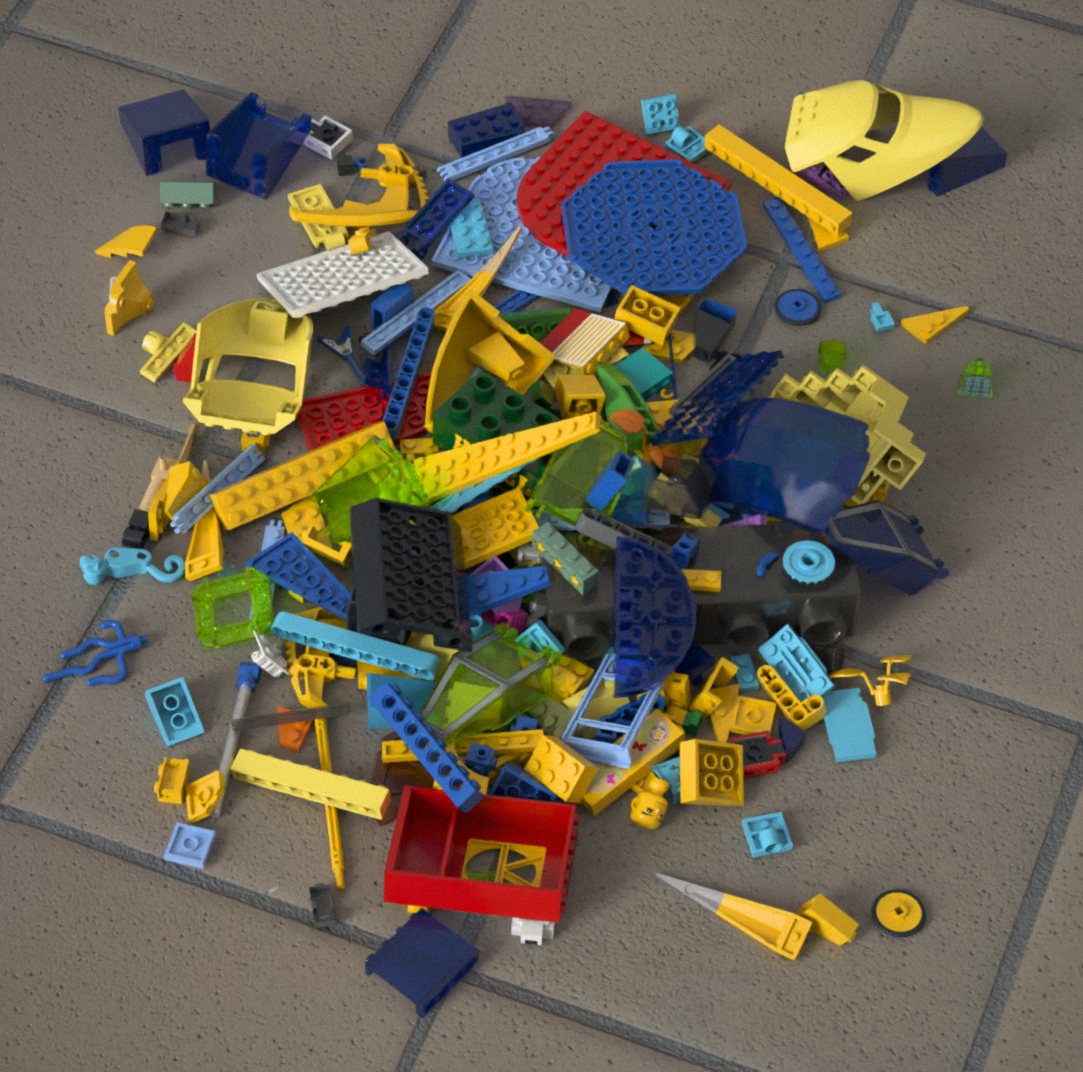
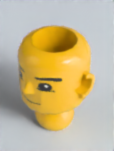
M654 777L650 781V790L641 791L633 799L630 818L633 822L653 830L660 826L668 807V801L662 797L669 788V784L666 781Z

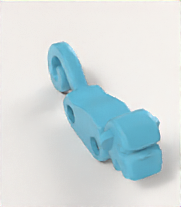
M114 547L106 552L103 560L94 554L92 559L87 556L80 558V566L84 572L83 577L91 585L100 584L107 575L121 578L135 574H147L148 572L159 581L172 583L180 580L185 573V562L180 556L171 555L165 559L164 569L166 572H172V564L178 566V570L175 573L166 574L152 565L151 553L143 549ZM117 552L119 556L111 557L110 553ZM142 553L146 555V558L141 559L137 555Z

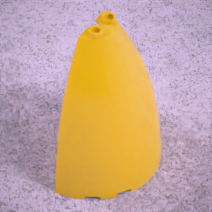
M469 290L454 314L437 352L431 372L424 428L433 433V412L467 382L476 365L467 358L469 348L496 332H500L525 365L523 374L519 378H513L510 381H506L491 372L489 373L492 377L521 395H524L529 387L540 378L556 356L529 334H520L498 316L500 311L476 292Z

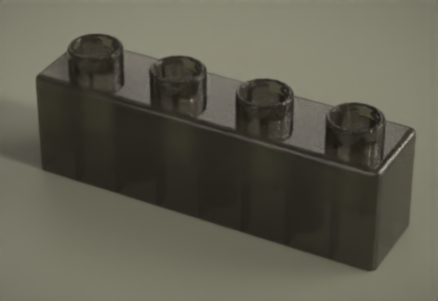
M847 519L832 520L842 537L852 539L850 524ZM825 520L640 531L667 544L671 552L673 546L684 534L700 539L699 548L690 559L686 569L721 571L720 592L681 589V570L684 568L669 563L671 552L664 567L659 569L584 534L562 535L599 571L598 586L582 595L539 553V566H546L548 568L552 583L551 586L540 590V593H544L546 605L543 623L564 647L565 651L563 653L576 660L588 661L604 656L610 647L638 638L642 643V649H646L655 655L668 656L683 651L687 646L725 644L728 648L735 651L753 650L767 642L787 624L793 628L799 638H804L808 644L813 646L832 645L839 642L843 637L853 636L856 632L862 588L854 546L837 542ZM799 541L821 543L834 556V570L830 577H826L823 582L818 581L816 584L814 582L807 584L802 581L799 583L798 579H792V576L787 574L786 569H784L783 556L785 551L792 544ZM769 553H779V557L766 567L765 575H757L760 559Z

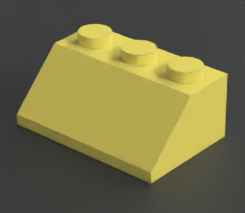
M603 679L583 718L599 721V718L605 715L609 716L616 712V709L629 703L630 701L624 687L619 682ZM588 687L563 700V706L575 712ZM590 727L580 737L590 740L595 737L597 728Z

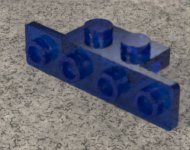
M390 346L386 347L381 362L368 358L364 362V384L372 388L381 389V399L384 400L388 394L392 393L394 386L392 384L393 374L391 373L393 369V364L391 363L393 354H391Z

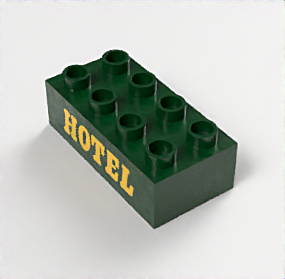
M481 370L433 412V443L448 451L562 420ZM590 437L581 444L582 446L555 474L558 478L579 489H582L598 474L596 470L599 465L600 443ZM571 444L539 457L534 463L525 465L518 473L509 475L502 483L497 484L508 491L519 487L526 502L537 510H560L576 494L553 482L540 506L532 502L531 499L544 473Z

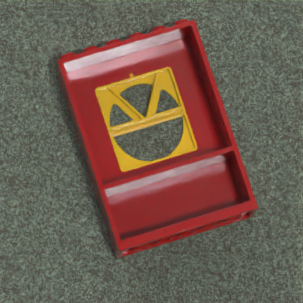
M404 785L384 870V902L560 922L561 914L565 915L566 902H563V899L566 900L568 898L569 887L565 886L570 885L571 872H568V870L573 868V857L571 855H575L576 843H573V841H577L578 829L575 826H578L579 814L576 813V805L483 794L484 797L468 813H465L453 803L444 790ZM501 849L494 882L473 880L467 877L466 866L473 856L486 850ZM509 850L527 857V859L506 864ZM533 864L536 869V876L533 882L529 883L509 870ZM503 879H506L513 884L503 883Z

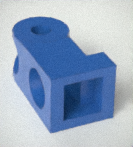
M684 534L673 546L669 563L686 569L690 559L699 548L700 539Z

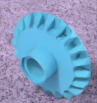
M799 541L792 544L785 551L783 566L787 574H790L792 579H798L799 583L804 581L807 584L810 582L816 584L818 581L823 582L826 577H830L834 570L835 559L832 552L823 544L815 541Z

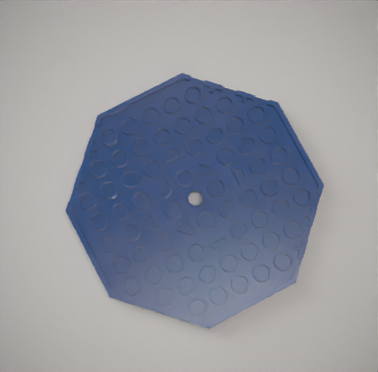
M678 159L608 162L599 173L596 172L590 177L584 186L581 185L576 189L568 200L565 199L561 202L568 259L625 295L631 285L654 296L701 294L747 252V242L737 194L732 191L730 193L723 189L722 185L713 180H707L703 177L702 173L693 168H687Z

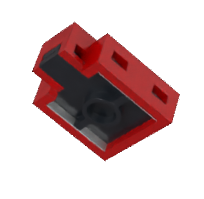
M769 730L732 737L729 740L731 744L743 745V779L779 772V766L785 764L786 753L781 739L771 741Z

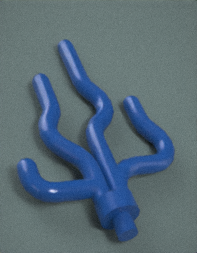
M116 620L104 621L100 624V627L102 629L114 628L119 640L107 641L98 637L90 638L79 647L61 652L60 657L67 659L80 655L93 645L109 650L97 654L86 667L74 666L44 675L43 681L50 682L69 675H88L98 667L102 660L117 656V663L120 669L118 675H101L88 679L86 683L88 686L101 683H119L126 678L128 673L125 655L130 651L141 649V644L148 642L146 635L138 637V634L126 637L120 622Z

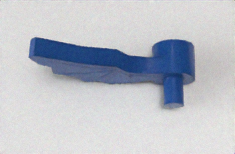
M779 553L764 555L760 559V565L757 567V575L764 576L766 567L779 557Z

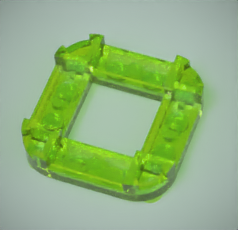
M246 567L245 573L212 581L208 577L202 578V583L195 590H191L196 625L194 630L199 641L206 649L221 648L256 639L253 633L254 630L260 635L268 636L271 634L270 628L274 622L271 588L265 573L254 570L253 567ZM250 592L253 614H251L252 619L217 627L214 601Z

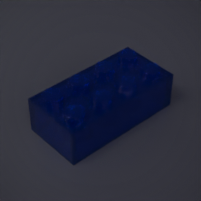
M511 102L448 121V137L461 158L525 133V123Z

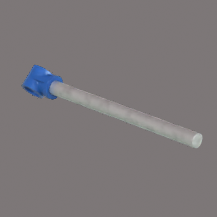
M241 661L239 665L238 681L236 684L239 693L219 771L223 773L225 791L210 814L213 818L220 817L231 773L230 768L234 761L250 693L255 692V683L260 681L261 667L257 663Z

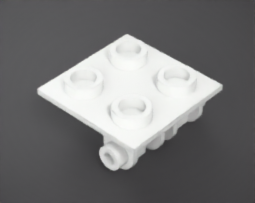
M254 630L253 633L260 650L253 652V661L273 677H280L282 672L289 675L286 667L288 664L281 656L282 650L277 644L272 645L264 634L260 635Z

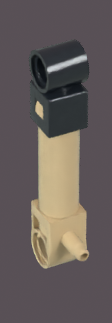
M159 456L151 473V482L140 506L134 510L129 521V527L124 531L122 538L123 546L136 549L144 548L146 540L150 535L148 511L151 500L169 476L170 467L174 466L178 459Z

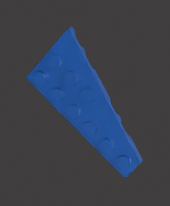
M293 532L246 561V567L347 621L351 593Z
M546 566L466 575L469 616L472 617L551 586L548 568Z

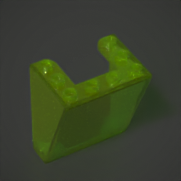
M374 435L310 495L311 500L321 506L319 510L327 516L330 525L323 529L324 534L338 546L343 545L344 542L348 543L351 541L349 512L351 506L374 498L426 508L430 505L427 498L428 494L423 489L424 485L419 480V474L415 471V465L409 459L405 460L402 458L403 455L396 448L394 450L390 448V444L384 438L380 439Z

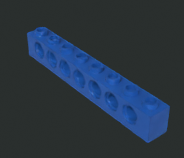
M385 681L369 697V700L460 810L468 813L484 797L480 791L482 787L477 781L471 780L468 777L470 773L463 765H458L457 761L459 759L451 751L448 753L445 749L447 747L446 743L434 736L436 731L429 724L425 725L423 722L425 718L417 710L414 711L412 709L414 706L408 698L401 696L402 690L396 684L391 685Z

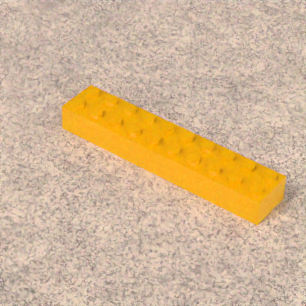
M376 422L209 494L223 530H231L385 463L386 458L390 455L396 457L398 455L385 422Z

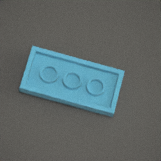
M480 198L445 202L457 257L464 258L493 254V247Z

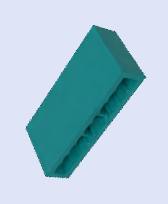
M644 347L615 365L631 381L645 402L653 393L658 394L662 389H668L672 385L673 372ZM603 403L600 416H602V419L608 423Z

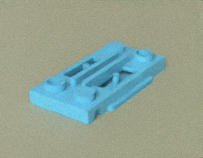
M788 624L758 649L769 666L773 667L800 702H803L812 695L823 697L835 687V684L826 674V667L805 639L799 638Z
M860 688L829 691L822 697L827 708L824 721L836 762L876 758L877 753L873 741L875 733L867 703L863 702L860 695Z

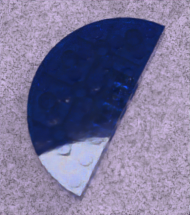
M617 536L615 540L613 698H625L643 694L656 688L678 669L694 637L696 605L687 578L669 556L658 548L643 543L641 540Z

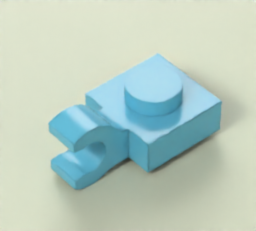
M879 302L872 303L873 309H870V319L877 333L893 329L895 323L889 311H882Z

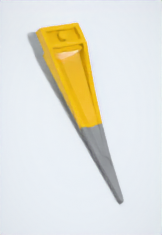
M656 873L657 877L776 953L796 961L813 925V922L791 912Z

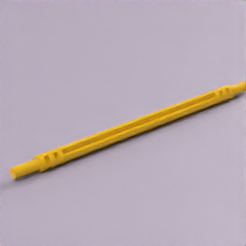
M315 709L314 721L321 770H327L332 773L326 715L322 710ZM325 804L332 870L335 873L337 889L342 890L345 888L343 875L345 866L337 807Z

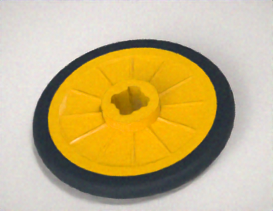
M905 890L886 891L880 894L872 905L871 913L875 925L882 932L893 937L914 935L923 927L926 920V910L921 900Z

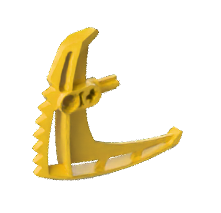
M381 143L378 144V151L385 155L386 163L382 164L379 169L361 168L360 178L378 179L381 186L387 187L384 196L379 202L364 206L323 210H300L290 205L289 215L293 221L328 226L367 227L402 224L430 214V210H428L430 204L427 203L429 202V197L426 196L428 191L425 190L426 184L422 183L423 178L419 176V171L415 170V164L406 152L395 144ZM413 183L418 193L420 210L407 211L409 187Z
M321 607L294 614L347 629V621ZM287 641L285 647L288 650L285 652V655L289 659L286 662L291 667L288 672L293 675L291 683L299 702L310 710L320 709L327 713L329 711L328 705L322 701L323 684L335 680L336 677L355 679L356 668L338 666L337 662H334L329 657L331 652L306 646L305 654L301 655L297 660L295 642ZM299 677L305 680V695L301 694L298 682Z

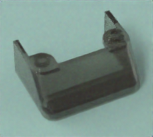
M664 455L661 473L667 476L669 480L647 478L643 507L686 518L700 519L714 498V490L696 460H683Z

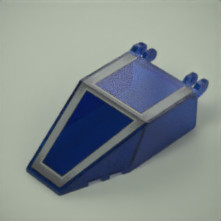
M875 500L821 513L816 516L830 542L836 549L848 558L853 556L857 559L856 564L862 567L865 565L869 569L867 571L871 576L911 596L918 593L935 578L944 579L949 575V571L944 567V562L941 559L934 560L920 537L924 529L918 524L919 520L914 515L907 516L882 501Z

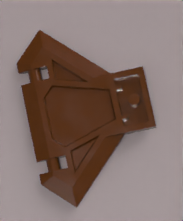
M393 731L390 734L382 737L381 745L383 741H396L402 739L395 731ZM379 750L371 784L376 786L382 785L389 789L392 799L383 820L374 818L380 827L397 818L404 785L433 788L434 778L419 760L383 763L382 750Z

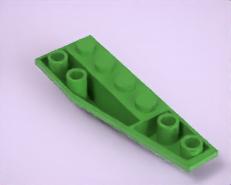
M597 364L596 370L599 384L605 393L604 407L607 421L610 424L609 426L616 430V433L622 438L621 450H642L643 446L642 430L635 434L627 433L620 429L613 420L609 419L613 413L624 409L634 410L644 417L645 421L642 425L645 427L646 446L650 443L657 444L662 433L641 394L631 381L614 365Z

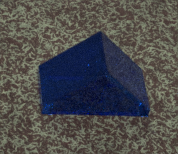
M780 718L778 726L779 737L786 753L785 762H789L805 744L807 732L785 718Z

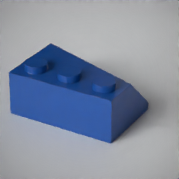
M508 760L489 795L546 802H555L558 796L527 771Z

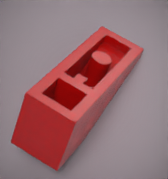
M194 333L180 353L178 361L174 362L173 373H176L177 381L191 383L196 333Z

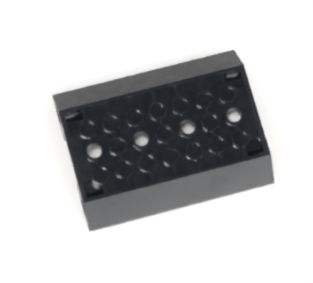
M374 498L351 506L349 512L358 633L396 639L402 629L433 635V643L437 647L472 652L461 527L451 513L380 498ZM417 612H420L424 617L419 616Z

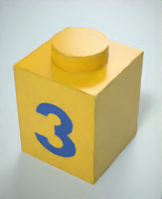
M243 431L241 438L242 451H245L251 444L256 443L257 448L253 451L259 449L261 454H264L266 447L270 446L271 437L263 435L259 431Z

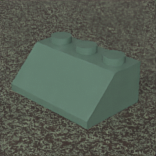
M160 182V203H164V207H175V203L182 204V207H193V204H200V207L210 208V204H215L216 182Z

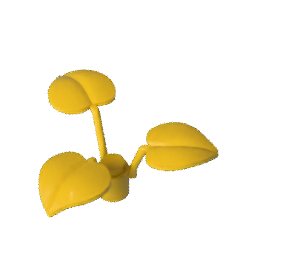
M892 655L880 659L881 663L888 662L887 674L877 677V680H885V684L875 685L876 689H873L866 673L862 669L838 670L832 673L829 678L863 676L871 695H875L876 706L892 704L889 688L890 681L907 685L908 679L911 677V673L905 672L890 674L891 665L894 662H908L913 658V655Z

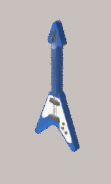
M346 325L339 340L317 337V341L348 361L359 378V383L362 387L371 385L370 377H366L353 357L349 325Z

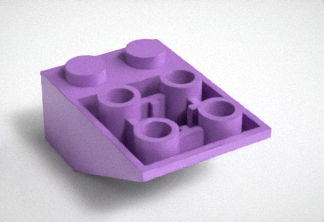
M824 162L795 172L796 176L823 193L842 200L848 193L847 189Z

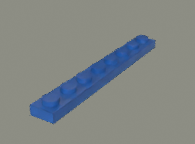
M777 197L764 201L763 208L824 304L841 299L839 289L782 200Z

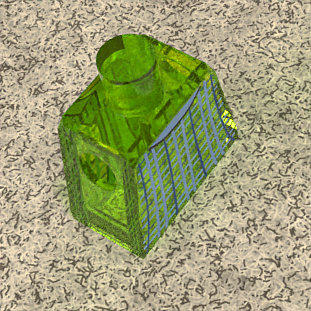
M982 358L976 359L975 362H966L958 379V394L993 398V365L987 364Z

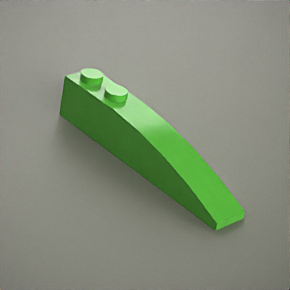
M571 309L500 313L498 316L520 334H529L538 341L542 337L549 335L571 313Z

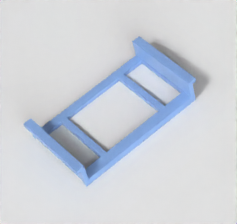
M606 654L561 740L590 762L630 769L633 764L630 749L670 672L674 673L672 663L665 666L611 657L609 654ZM649 669L659 671L654 681L607 673L609 670V672L647 678ZM603 679L650 687L631 726L581 718L585 714ZM578 724L626 733L621 745L572 737Z

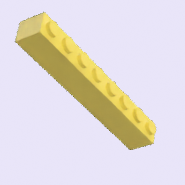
M240 749L230 768L235 780L383 820L392 801L389 789L382 785L368 784L364 780L357 781L345 775L332 774L327 770H317L308 765L295 764L290 760H280L272 755L258 754L253 750Z

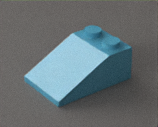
M183 677L145 691L144 695L167 747L205 733Z

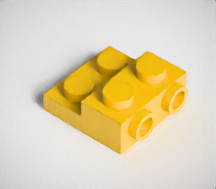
M562 653L553 662L550 661L541 672L539 684L567 699L583 690L593 677L594 669Z

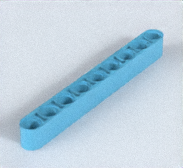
M279 612L270 628L271 633L276 637L429 681L435 678L441 665V659L434 654L287 612Z

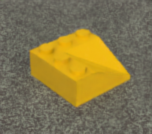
M700 739L680 742L681 803L743 806V745Z

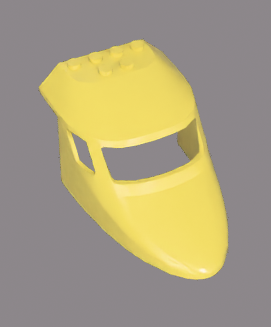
M864 80L847 81L798 95L794 98L785 149L793 172L824 162L856 201H861L888 190L938 164L967 143L980 129L984 119L978 109L962 102L903 94ZM899 121L896 132L889 143L885 144L865 138L868 130ZM854 145L876 152L875 155L861 163L838 156Z
M270 298L234 302L206 315L197 324L191 389L184 396L183 403L197 420L205 423L206 426L215 427L220 425L225 429L239 428L244 432L259 431L263 435H272L295 420L301 411L313 334V322L310 315L307 313L303 317L293 318L276 299ZM222 355H242L271 359L295 365V390L292 391L278 386L241 380L215 379V374ZM210 357L206 379L198 383L203 360Z

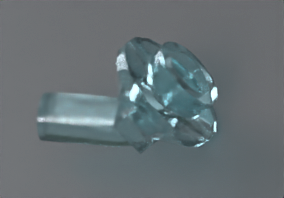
M223 556V569L218 571V576L223 581H232L237 575V569L233 564L228 563L226 557Z

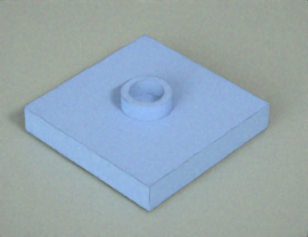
M177 822L165 851L164 860L204 869L217 835L216 831Z

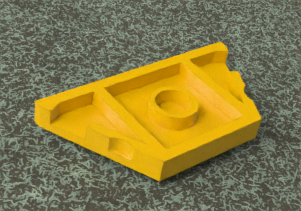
M671 330L669 339L664 342L663 346L656 343L643 345L642 347L658 360L682 364L689 355L693 354L694 334Z
M315 493L304 497L282 513V520L287 535L293 532L302 542L303 539L301 537L306 528L309 529L310 525H313L319 533L315 541L333 549Z

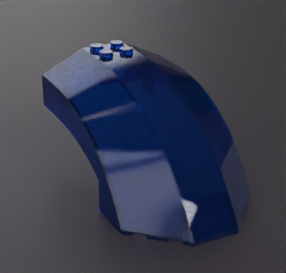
M778 398L744 400L711 428L707 434L708 440L700 451L699 455L701 457L698 461L699 496L729 515L765 514L767 517L784 520L806 532L823 531L827 527L826 521L831 516L835 518L841 511L843 501L846 498L851 499L855 494L870 459V453L866 451V448L869 447V436L865 433L868 430V424L828 409L797 401Z

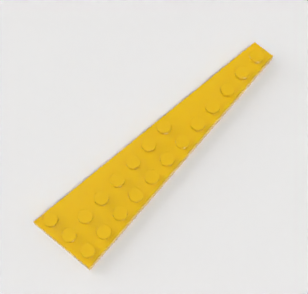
M597 412L414 459L411 503L419 501L421 507L598 433L600 432L601 416Z

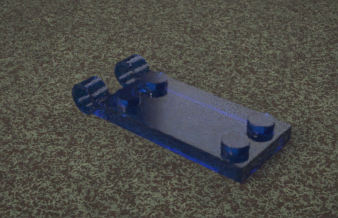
M447 179L401 231L395 234V237L405 247L408 245L410 237L419 241L414 244L411 252L418 259H423L432 243L475 197L473 192Z

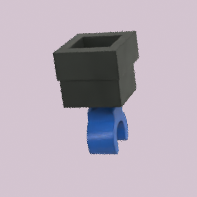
M345 152L338 153L337 166L339 176L353 175V167L359 170L366 168V157L352 160V155H345Z

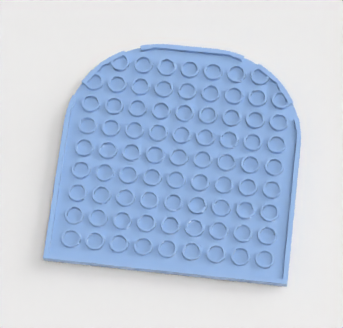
M524 157L509 159L489 167L487 172L481 176L478 175L469 186L463 200L480 198L493 247V254L458 258L449 225L431 260V266L453 272L460 270L465 275L474 277L501 249L517 228L521 226L523 229L491 282L601 313L612 290V286L570 261L568 256L538 241L532 236V232L527 227H524L517 211L519 184L527 171L540 157H536V159H524Z

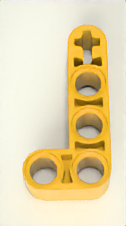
M763 665L758 669L757 676L761 686L774 703H777L778 708L796 730L805 731L826 716L827 708L821 696L812 695L803 702H800L773 667Z

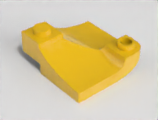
M129 260L114 280L111 287L110 301L105 307L107 333L113 336L133 318L139 315L145 316L154 305L152 291H149L144 285L134 261Z

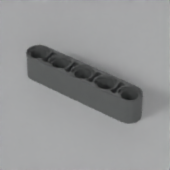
M590 508L582 510L575 526L580 533L654 568H663L671 552L667 544Z

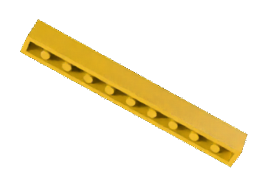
M717 125L705 135L704 147L708 151L732 165L735 169L826 228L829 232L838 236L851 225V211L721 125Z

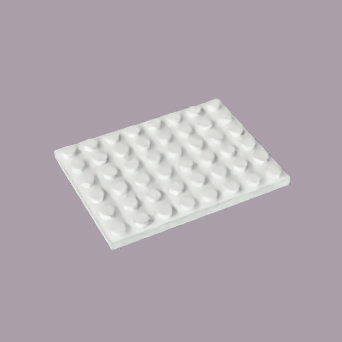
M387 231L370 239V251L352 255L349 244L257 273V278L293 318H300L307 313L319 312L323 308L334 307L341 302L352 301L362 295H371L377 290H386L390 286L404 284L411 279H420L423 275L429 274L428 267L393 234Z

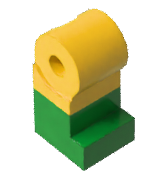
M668 706L665 713L670 716L672 722L676 726L680 725L684 729L685 734L696 737L702 722L703 712L695 710L693 713L682 710L677 706Z

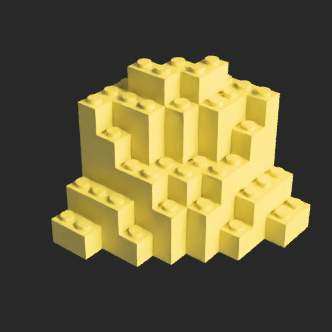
M862 365L858 371L856 370L851 377L839 368H836L825 380L811 370L800 383L785 373L754 414L742 439L731 452L711 485L741 506L744 505L752 493L758 497L765 494L773 506H775L782 495H797L798 498L795 502L809 512L820 498L835 509L839 507L846 496L863 506L884 479L901 490L922 464L926 453L911 443L914 433L898 423L909 397L865 365Z

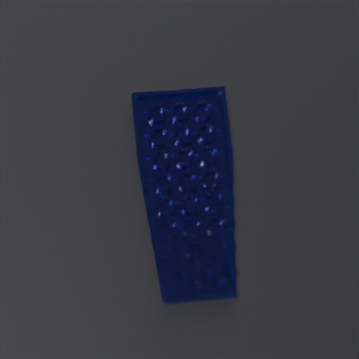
M782 350L768 353L767 351H762L756 355L746 354L736 358L691 400L683 403V407L674 412L671 419L665 421V425L655 432L656 434L650 439L652 446L715 437L750 399L749 392L753 394L757 391L756 384H762L765 381L763 377L772 373L771 368L777 367L779 364L777 359L784 358Z

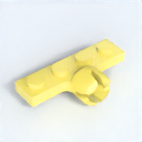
M184 322L170 337H164L155 330L150 331L149 334L151 336L148 334L145 336L142 348L153 356L141 368L140 374L155 383L179 357L182 350L197 331Z

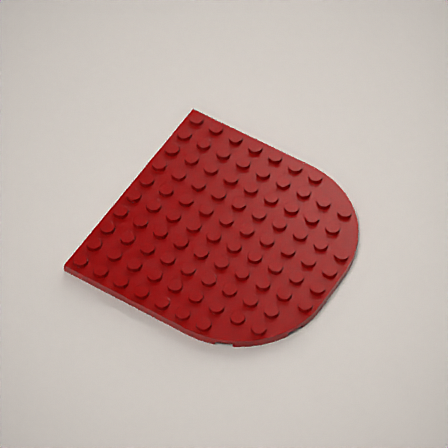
M585 110L524 175L517 191V211L522 224L532 232L534 238L544 245L568 256L561 202L565 199L568 200L576 189L581 185L584 186L588 179L596 172L599 173L608 162L678 159L687 168H693L702 173L703 177L707 180H713L722 185L723 189L727 192L732 187V182Z

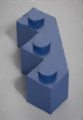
M647 693L640 696L635 702H629L616 709V712L611 715L599 718V721L631 726ZM658 695L649 715L657 708L664 713L666 697ZM597 728L595 741L613 744L617 741L620 733L623 732Z

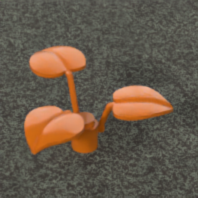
M624 409L610 416L609 419L613 420L620 429L627 433L635 434L642 430L643 460L652 466L656 464L669 478L680 467L682 462L680 455L672 449H663L662 446L668 437L677 443L687 441L692 434V429L686 423L672 418L664 420L661 429L666 435L660 444L650 443L646 446L645 427L642 425L645 419L641 414L634 410Z

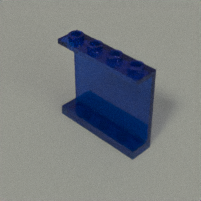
M421 908L417 913H412L408 921L403 926H399L389 940H385L375 954L368 956L365 961V974L369 976L374 972L416 1004V1013L423 1018L479 962V951Z

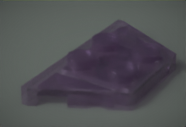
M515 96L505 97V103L509 105L510 112L515 118L517 126L545 128L549 126L552 129L556 122L561 120L564 112L567 109H571V101Z

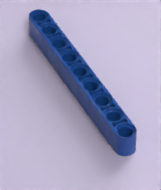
M422 308L417 314L382 420L386 424L392 442L397 440L400 435L434 330V311L431 308Z

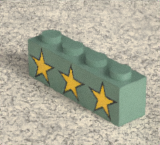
M549 522L532 531V546L582 595L598 586L599 571Z

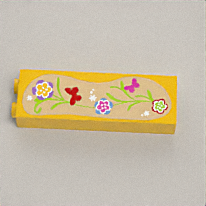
M657 708L646 718L630 749L633 761L631 768L591 762L599 769L580 803L595 817L650 773L653 766L662 763L679 750L680 742L686 741L684 729L680 725L676 726L667 713H662ZM626 734L613 744L621 745Z

